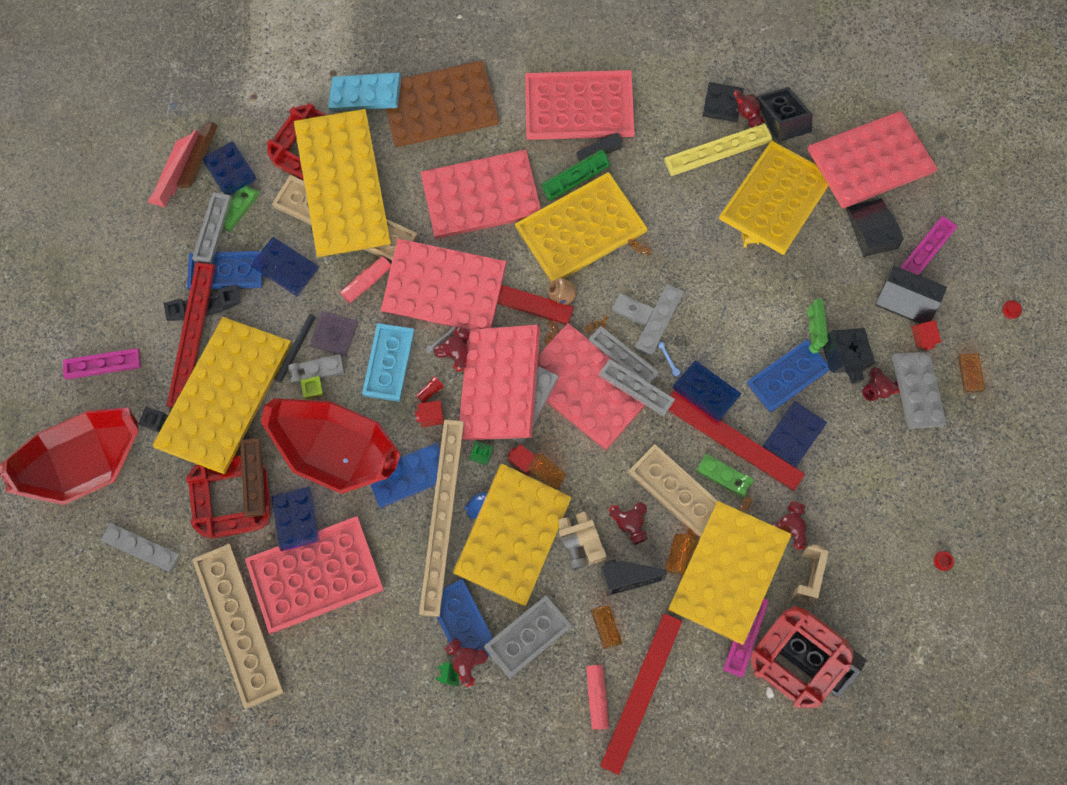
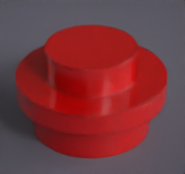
M1010 300L1003 305L1002 312L1006 318L1016 319L1021 315L1022 307L1017 301Z
M940 551L934 556L933 563L938 570L948 571L954 566V558L949 552Z

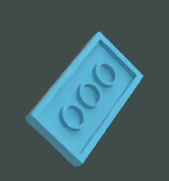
M400 73L332 77L328 108L330 111L398 108L401 75Z
M377 323L362 392L364 397L401 401L415 334L414 329Z

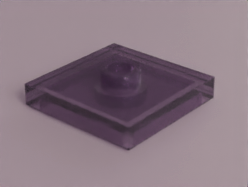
M322 311L310 341V347L346 357L358 321Z

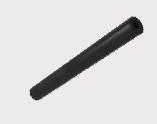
M308 315L275 377L276 381L282 383L289 369L288 366L292 364L316 318L315 316Z

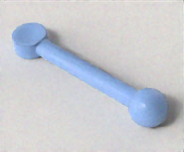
M659 342L658 347L662 349L673 370V376L678 377L680 370L676 369L665 349V343Z

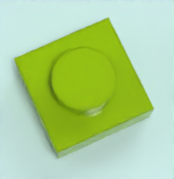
M319 376L300 380L305 400L324 396Z

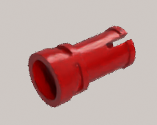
M435 376L416 394V397L422 403H425L434 393H438L439 390L444 388V385Z

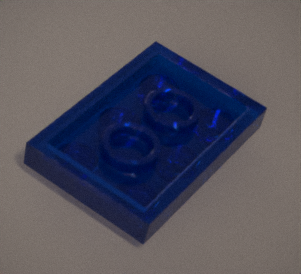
M233 141L206 155L203 159L207 169L225 195H230L257 180Z
M275 237L269 240L251 263L252 268L297 297L319 270L318 265Z
M696 360L672 387L673 390L717 422H720L742 394Z
M794 401L762 447L796 468L827 422Z
M310 487L271 496L278 544L281 551L320 541Z

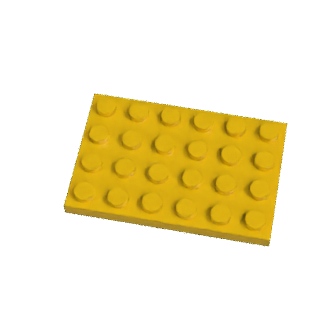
M771 140L720 214L719 219L784 255L829 185L816 164Z
M609 172L515 223V228L550 282L557 278L564 279L647 232V227Z
M500 464L453 570V574L515 603L526 606L558 531V520L563 519L572 497L504 464Z
M717 501L668 610L744 645L792 534Z

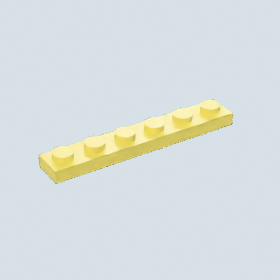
M764 123L665 157L664 162L670 175L674 176L769 143L772 140V136Z

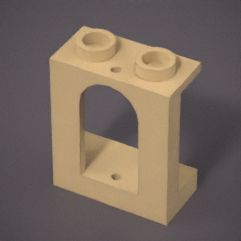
M813 544L802 552V557L813 559L808 587L799 585L792 593V600L811 605L818 599L829 552L823 550L824 547Z

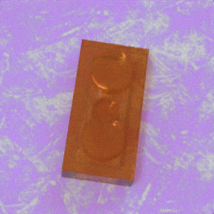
M979 353L960 354L958 361L964 393L983 392L985 384Z
M538 452L528 467V470L547 486L556 490L566 476V473Z
M675 534L666 565L667 573L684 575L695 537L688 534Z
M602 606L590 610L603 648L607 649L623 644L610 606Z

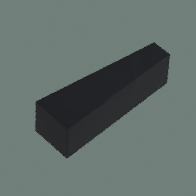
M617 132L577 151L576 156L580 162L601 149L606 154L621 149L623 141Z

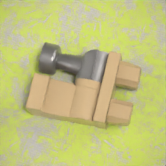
M586 512L576 515L578 525L571 526L568 517L558 520V534L562 546L568 550L572 559L569 563L571 570L586 566L584 558L579 557L578 547L583 546L589 565L604 561L607 558L594 522L590 520Z

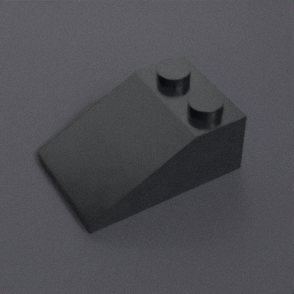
M790 87L756 96L767 125L778 142L812 132L813 114Z
M882 199L846 207L863 257L899 249L904 238L898 222Z
M615 559L605 562V565L601 567V577L607 596L665 581L668 574L666 569L625 561L616 562Z

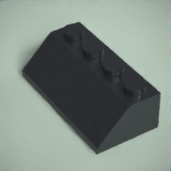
M798 631L792 635L779 652L811 678L816 675L830 657V655ZM854 650L853 661L849 671L840 679L831 693L839 698L862 671L867 659Z

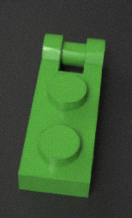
M245 182L240 184L238 191L231 200L223 227L229 232L233 230L258 198L259 190L250 188L249 184Z
M815 299L807 309L809 332H811L812 341L809 345V350L815 354L828 342L822 299Z
M705 454L696 470L697 473L742 498H745L746 490L754 482L751 477L743 475L708 454ZM736 480L742 482L740 487L734 485Z

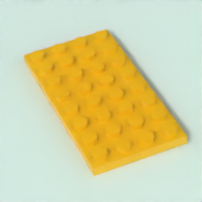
M366 109L294 121L317 257L390 245Z
M222 317L154 441L153 447L225 474L240 446V440H243L292 345L291 341Z

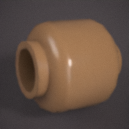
M557 278L549 284V297L555 302L567 305L575 299L576 287L574 283L568 280Z

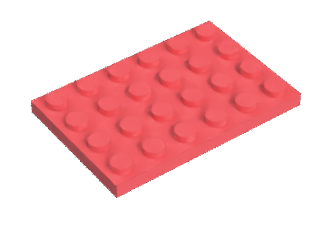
M632 70L525 73L527 140L606 138L617 132L620 137H634Z
M902 111L811 144L807 149L842 209L933 174L938 169Z
M526 150L421 172L435 239L518 222L541 210Z
M397 239L381 311L446 326H458L466 330L492 328L507 262Z
M567 323L538 355L537 366L559 376L547 403L606 451L646 405L599 377V373L611 358Z
M538 325L468 330L470 334L466 344L468 353L465 363L466 368H464L459 421H464L462 440L532 438L540 327Z
M358 516L245 559L269 634L276 633L384 591Z

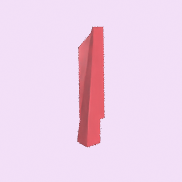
M196 129L191 135L176 141L156 185V189L148 199V203L166 208L171 194L175 195L178 188L176 185L199 135Z

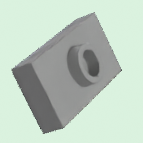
M619 294L612 308V312L643 326H646L654 308L622 294Z

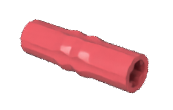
M381 256L371 266L356 276L351 283L340 291V294L348 303L353 302L391 269V264Z
M603 665L586 666L592 730L608 729L609 721Z

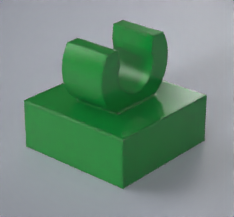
M475 441L469 461L488 466L494 447Z
M443 662L442 665L437 667V669L441 670V677H436L437 681L450 686H458L459 675L454 671L452 663Z

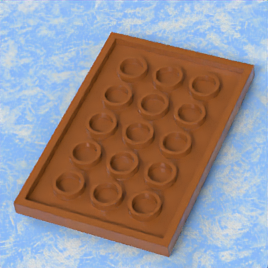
M483 60L401 78L398 108H386L395 148L499 124Z

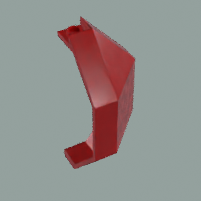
M274 398L264 406L261 423L291 471L297 475L343 494L387 479L396 470L401 453L381 424L373 419L331 401ZM345 458L348 459V462H347V463H344V462H343V460H344Z
M129 407L85 411L35 434L0 464V475L6 483L5 492L65 505L115 482L139 432L138 422Z

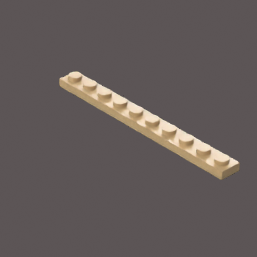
M444 420L419 615L440 617L464 421Z

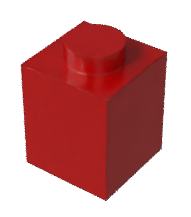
M936 320L911 326L917 348L923 347L924 350L936 348L935 344L941 343Z
M440 400L417 404L418 410L415 411L416 422H420L422 428L444 424Z
M521 444L517 448L513 447L508 453V464L527 476L539 463L538 457Z

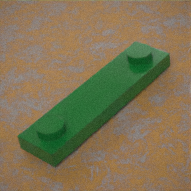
M601 149L540 185L547 200L551 201L611 165L605 151Z

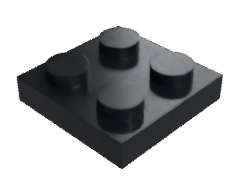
M709 82L702 117L737 123L739 110L734 92L738 90L743 93L744 88Z

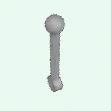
M451 326L444 336L432 346L426 347V352L428 354L433 353L434 348L451 335L456 327Z

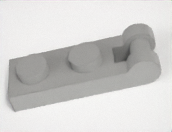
M340 354L303 363H293L288 366L289 372L292 373V385L301 384L300 380L316 376L324 379L345 374ZM305 371V375L301 376L299 372Z

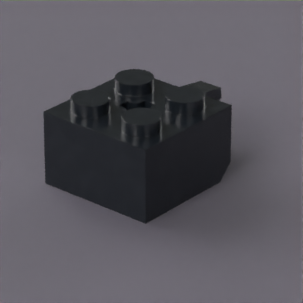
M865 328L832 330L827 334L828 342L823 346L829 370L832 373L846 372L851 384L860 383L864 380L863 371L875 364Z

